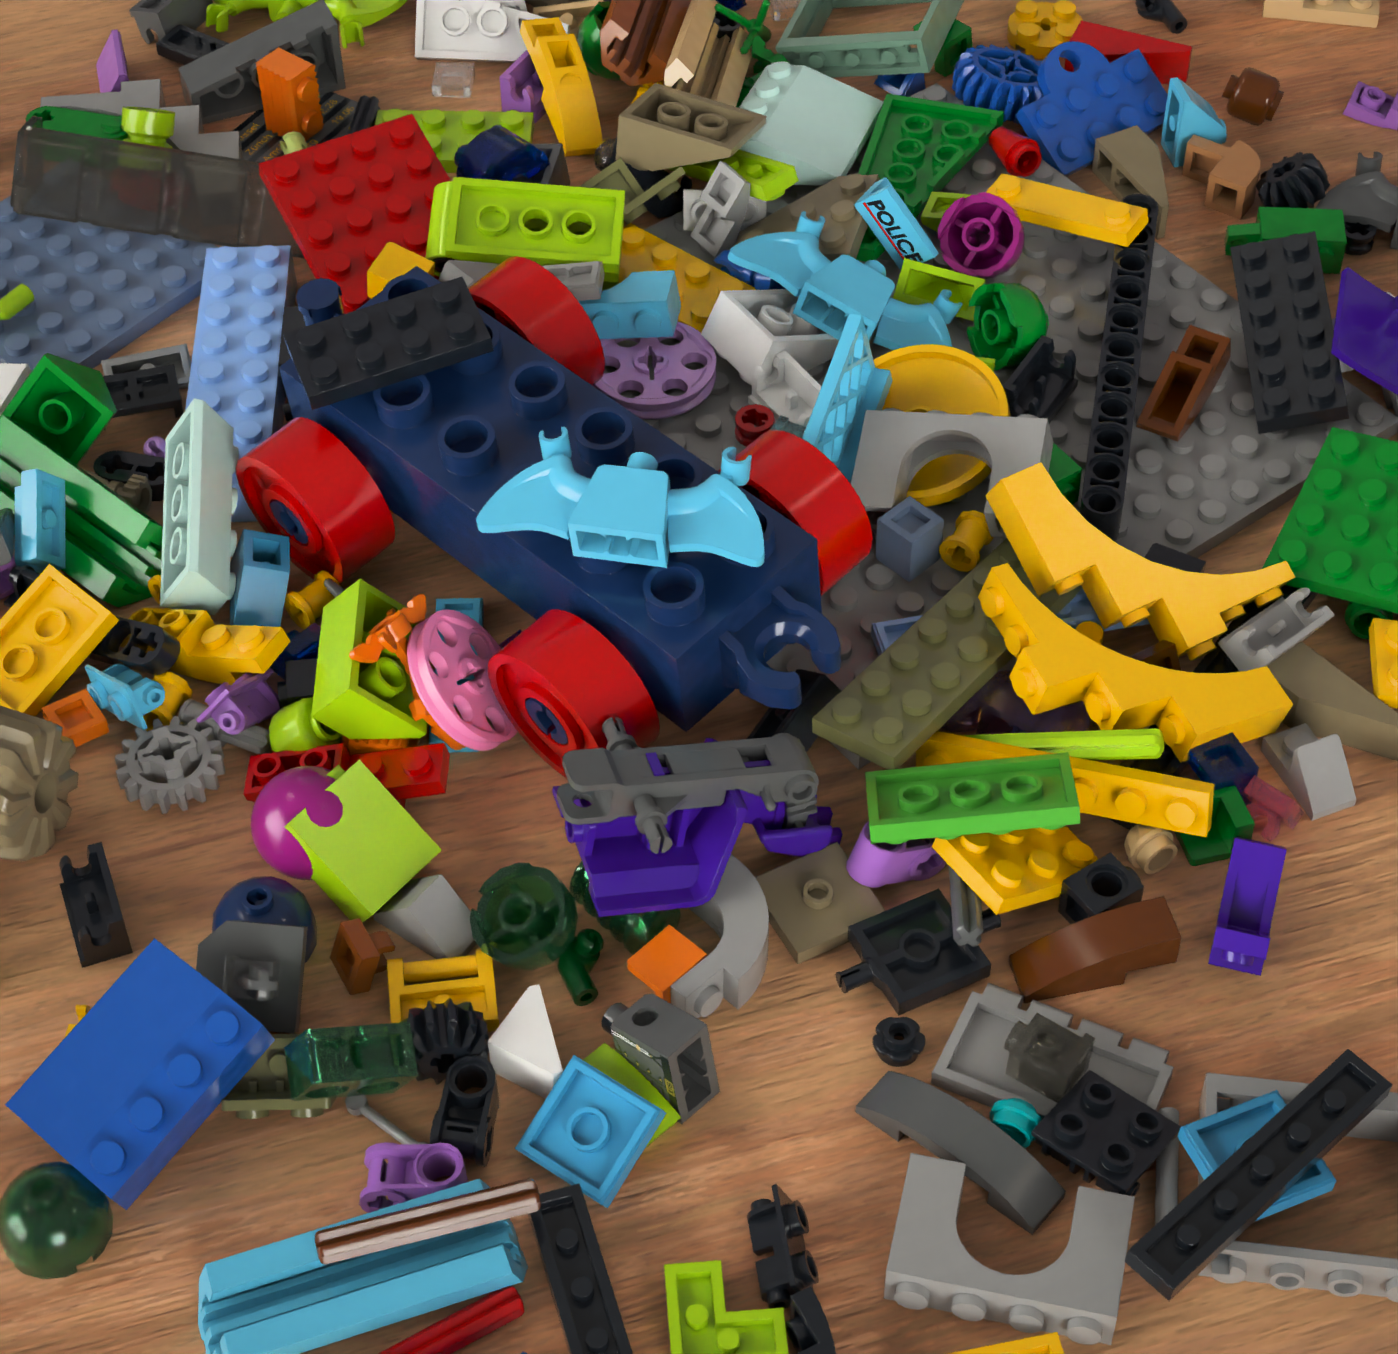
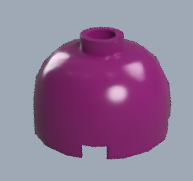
M987 192L977 193L978 195H971L967 198L962 197L953 202L942 216L938 227V239L940 240L942 257L952 269L966 275L991 279L1008 272L1019 260L1024 247V227L1017 211L1004 199Z

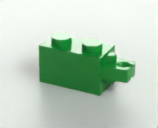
M1259 207L1256 223L1227 226L1224 243L1225 255L1231 256L1230 247L1315 231L1323 273L1340 274L1347 243L1343 210Z

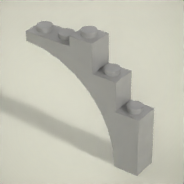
M161 79L121 82V91L41 97L40 107L54 106L113 116H122L123 106L146 107L175 112L174 133L172 137L166 139V142L173 147L171 168L178 172L193 187L192 190L200 205L203 226L244 224V158L239 131L204 133L200 106L166 107Z

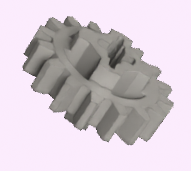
M174 716L170 725L163 726L159 719H154L153 729L148 732L137 727L135 729L137 740L124 739L121 742L124 753L115 755L118 768L116 775L120 789H125L127 800L133 802L140 799L142 810L145 811L149 810L154 804H160L162 814L168 813L171 804H178L182 811L188 810V800L192 798L201 803L205 802L204 789L217 790L219 788L217 776L225 774L222 745L220 740H215L213 729L208 727L200 731L199 723L196 719L191 720L186 726H182L179 716Z

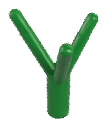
M769 0L762 2L756 19L751 20L719 3L715 5L716 11L746 27L749 32L740 49L742 54H746L751 48L756 35L760 36L764 42L770 40L771 31L763 24L770 6Z

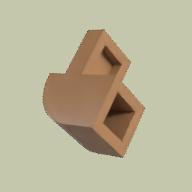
M1193 135L1186 145L1182 175L1207 184L1205 207L1241 220L1255 201L1261 160L1258 153L1241 140H1237L1230 148Z

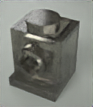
M1036 1013L1028 1025L1018 1021L1010 1031L1004 1045V1049L1009 1051L1005 1074L1058 1103L1089 1068L1095 1038L1087 1033L1080 1037L1041 1014Z

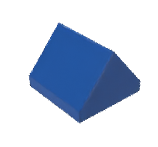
M924 73L878 75L874 84L890 94L909 97L925 89Z

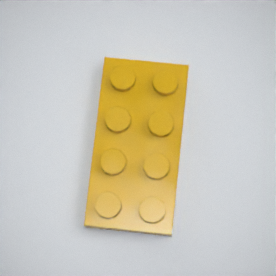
M631 223L623 228L619 283L625 280L632 272L675 270L681 301L678 322L687 324L700 333L721 291L757 290L755 287Z

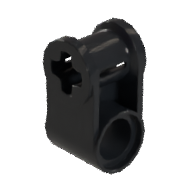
M476 1055L465 1056L457 1059L450 1066L439 1110L436 1112L432 1123L429 1144L440 1142L451 1144L458 1148L463 1158L473 1159L477 1166L483 1167L487 1166L491 1155L494 1125L499 1108L495 1070L492 1064L485 1058ZM472 1087L482 1088L481 1091L474 1094L464 1093L465 1090Z

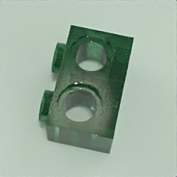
M410 1022L306 1029L284 1047L292 1101L395 1093L418 1076Z

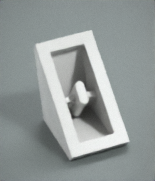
M538 984L527 988L488 1040L490 1063L495 1070V1074L546 1099L561 1076L563 1069L540 985Z

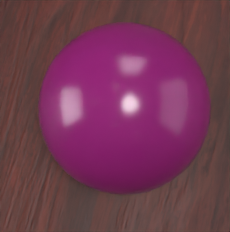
M299 766L283 771L263 787L254 803L251 814V834L254 844L266 863L287 877L299 880H313L311 878L313 868L303 847L284 826L305 807L310 820L321 827L333 826L342 817L343 805L339 797L330 791H326L336 781V779L327 775L331 771L330 769L318 766Z

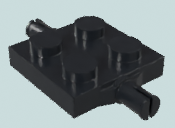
M936 889L848 926V940L860 956L862 963L841 972H836V980L838 986L842 987L841 991L843 993H848V991L869 982L874 983L876 987L883 991L899 1016L989 977L991 963L979 945L975 947L969 944L960 946L954 941L951 905L940 889ZM990 908L982 911V934L1001 927L999 914L996 915Z

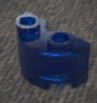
M495 125L491 129L478 134L469 144L462 145L454 157V162L457 166V177L511 181L513 177L520 173L529 179L550 165L543 151L501 125Z

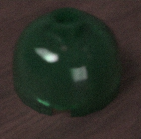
M518 862L499 869L483 883L478 891L483 896L478 902L477 911L472 908L470 914L472 937L482 952L506 967L514 970L529 971L552 964L566 953L575 937L578 913L574 897L557 875L544 867H535L529 863Z
M60 1161L46 1162L28 1168L9 1183L0 1199L1 1244L6 1256L13 1261L18 1270L26 1275L40 1279L70 1276L78 1272L76 1269L77 1265L84 1263L91 1256L93 1261L96 1260L104 1252L112 1235L113 1213L106 1195L71 1164Z

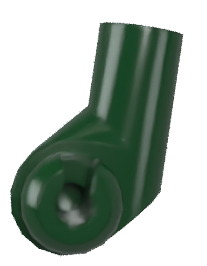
M589 928L582 929L577 936L569 941L557 964L558 971L577 1006L590 1004L598 996V990L589 974L600 957L604 941L600 933Z

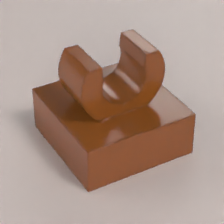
M360 918L341 921L330 959L350 995L369 992L374 975L387 970V960L383 953L394 951L395 945L386 931H377L369 935Z

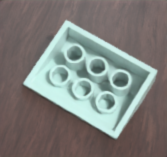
M788 62L772 63L766 66L739 107L767 116L766 124L740 150L794 166L799 181L793 185H824L838 176H847L875 127L884 101L805 65H790Z

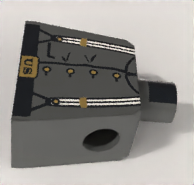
M654 994L644 995L629 1008L619 1002L606 1010L601 1024L602 1028L613 1036L616 1051L631 1063L681 1116L678 1121L680 1124H683L720 1092L707 1024Z

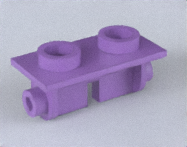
M270 668L264 674L259 673L255 676L251 673H245L231 686L228 682H224L207 696L205 702L209 707L196 721L201 723L213 718L223 731L236 735L254 726L256 723L271 718L280 710L278 695L265 682L274 671Z

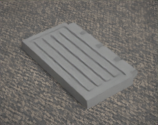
M988 983L983 994L972 991L932 1071L931 1084L991 1108L998 1100L1019 1098L1033 1105L1037 1114L1043 1119L1089 1070L1155 1111H1158L1170 1083L1174 1067L1166 1064L1169 1050L1134 1037L1127 1050L1120 1047L1124 1033L1084 1018L1078 1029L1074 1030L1070 1028L1073 1014L1036 1000H1032L1028 1010L1024 1011L1020 1009L1024 999L1023 995Z

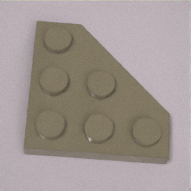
M850 174L838 176L740 231L735 245L759 235L795 232L802 211H806V217L811 220L818 221L820 216L825 218L819 238V249L831 262L842 254L850 255L856 259L868 224L854 204L876 181L880 180L879 175Z

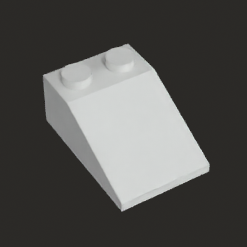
M787 289L721 291L701 332V335L714 347L715 353L726 359L739 372L741 379L752 385L753 371L757 366H760L765 371V378L772 374L774 370L772 365L774 356L779 352L785 350L806 371H809L832 359L839 342L836 338L793 314L799 296L795 297Z

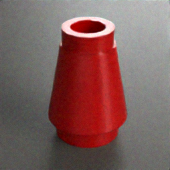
M998 127L990 134L989 146L993 149L1009 174L1027 177L1039 168L1042 155L1036 141L1005 127Z

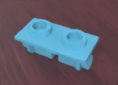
M89 664L84 666L91 682L87 684V691L100 710L106 709L115 714L120 721L126 720L142 730L148 728L143 715L162 705L165 700V690L160 683L147 677L143 679L141 674L123 664H114L103 671Z

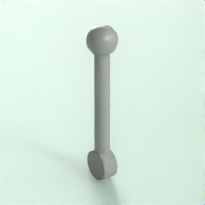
M353 1092L347 1096L345 1103L351 1115H364L401 1144H429L424 1141L417 1142L371 1108L364 1093Z

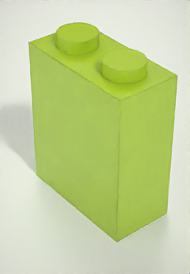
M359 759L346 772L338 764L327 774L336 779V781L326 791H330L338 796L343 805L342 817L338 823L330 827L318 826L310 820L305 807L284 827L297 839L308 855L313 868L311 878L349 920L360 918L363 923L374 915L442 850Z

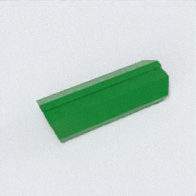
M3 415L0 419V510L7 507L8 509L11 508L15 516V487L21 486L22 471L37 468L64 479L65 569L61 570L101 600L118 608L153 597L148 588V581L154 575H161L163 526L11 417Z

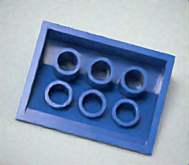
M154 938L5 1105L97 1188L127 1210L275 1039L262 1023Z

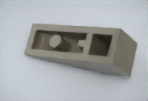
M1137 125L1097 138L1092 172L1121 202L1126 196L1132 194H1144L1155 199L1158 203L1155 238L1157 240L1164 238L1169 202L1160 151L1155 141L1149 138Z
M1301 641L1267 666L1293 703V706L1282 721L1289 728L1306 723L1316 737L1323 738L1332 734H1338L1343 745L1398 761V713Z

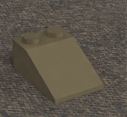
M655 83L619 114L616 160L621 158L624 163L630 164L637 170L657 171L729 158L766 124L767 116Z

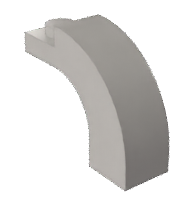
M731 854L714 897L703 905L689 907L692 912L714 929L720 938V942L707 957L670 986L671 1004L697 1019L701 1016L707 1017L718 1008L723 998L739 1010L758 988L768 961L769 913L765 895L755 876L742 862Z

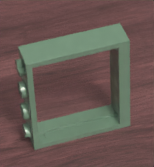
M801 0L775 48L777 53L782 54L790 65H805L831 78L930 73L964 0ZM932 2L918 31L819 36L833 8ZM910 45H917V48H911Z

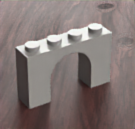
M886 408L882 411L866 410L851 485L867 512L871 529L877 530V519L906 499L909 485L915 474L925 464L941 456L964 454L978 458L992 469L988 492L1001 479L1040 462L1049 472L1053 439L1048 418H1038L1029 414L1017 417L993 416L984 412H976L972 415L948 414L940 410H931L926 413L903 412L896 408ZM986 499L984 515L990 536L1007 537Z
M915 1153L910 1154L886 1268L884 1299L896 1301L899 1305L908 1309L920 1310L927 1307L951 1312L956 1317L967 1321L986 1319L1010 1324L1014 1329L1025 1333H1036L1039 1331L1058 1332L1059 1335L1067 1336L1070 1340L1079 1344L1093 1345L1103 1343L1111 1345L1118 1316L1134 1196L1078 1186L1069 1242L1062 1255L1050 1266L1040 1271L1022 1275L1005 1274L992 1270L975 1260L965 1249L959 1238L956 1224L963 1193L966 1163Z

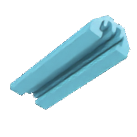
M479 1178L205 1264L199 1277L198 1327L201 1339L205 1345V1354H300L524 1281L528 1265L510 1219L327 1265L321 1264L315 1244V1233L319 1230L490 1188Z

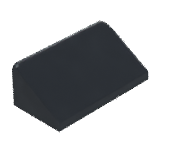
M796 669L795 672L799 675L801 682V704L795 709L769 707L747 739L765 738L779 733H789L800 739L807 752L818 737V735L812 733V718L838 695L841 690L825 674Z

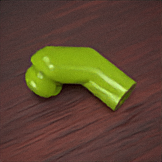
M19 284L0 299V320L11 319L34 301V294L28 286Z

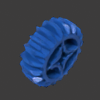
M992 44L989 47L977 45L976 48H967L965 53H961L959 61L956 62L952 77V89L956 92L955 96L962 100L964 105L1004 111L1003 123L1008 120L1020 124L1015 114L1022 107L1042 98L1037 77L1042 61H1037L1033 55H1025L1020 50H1011L1007 46L999 48Z

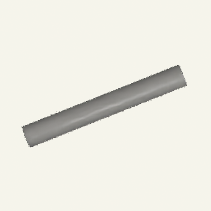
M1163 1107L1157 1111L1179 1125V1111L1177 1109ZM1178 1135L1156 1159L1155 1225L1178 1205Z

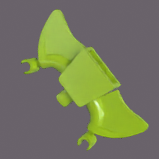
M213 0L216 4H209L206 9V27L216 25L217 32H225L229 27V15L236 16L246 10L268 8L270 19L275 22L319 0ZM408 0L324 1L333 17L340 21L339 28L342 47L347 48V44L352 42H359L360 46H364L363 27L387 17L402 7Z

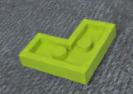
M721 1260L664 1264L671 1354H789L784 1307L726 1312Z

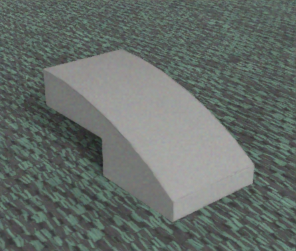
M723 161L718 163L700 195V198L708 205L690 235L715 258L723 250H730L733 247L746 214L751 186L745 178Z

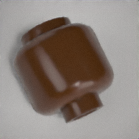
M1248 67L1242 71L1239 77L1231 75L1222 97L1229 99L1226 106L1228 114L1258 126L1265 119L1272 120L1284 92L1279 90L1280 82L1277 78Z

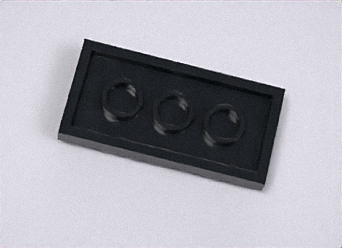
M463 277L442 282L283 334L288 352L312 410L494 351L491 336Z

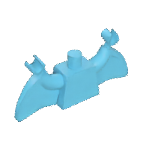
M802 211L795 232L759 235L744 240L730 248L728 254L730 262L767 276L778 282L795 297L799 296L793 314L837 340L841 337L850 313L863 316L869 343L875 332L873 343L890 350L921 344L952 347L946 324L952 322L963 303L951 302L949 298L952 292L943 289L933 304H907L891 297L895 284L886 277V270L879 261L868 260L863 264L850 255L842 254L831 262L819 249V238L825 223L823 216H820L818 221H814L806 217V211Z
M561 427L562 435L555 439L545 438L544 431L542 430L539 432L538 437L543 460L526 468L505 483L484 505L476 518L478 530L482 533L533 530L546 532L567 540L570 538L573 556L663 568H667L669 549L670 553L708 552L751 567L762 566L765 560L764 538L759 517L746 495L737 487L747 484L750 479L752 455H748L743 461H735L736 447H728L722 452L720 474L711 475L707 480L695 487L671 489L669 475L664 471H657V460L652 455L644 452L631 454L626 467L604 464L597 467L591 479L575 472L570 459L572 451L566 427Z

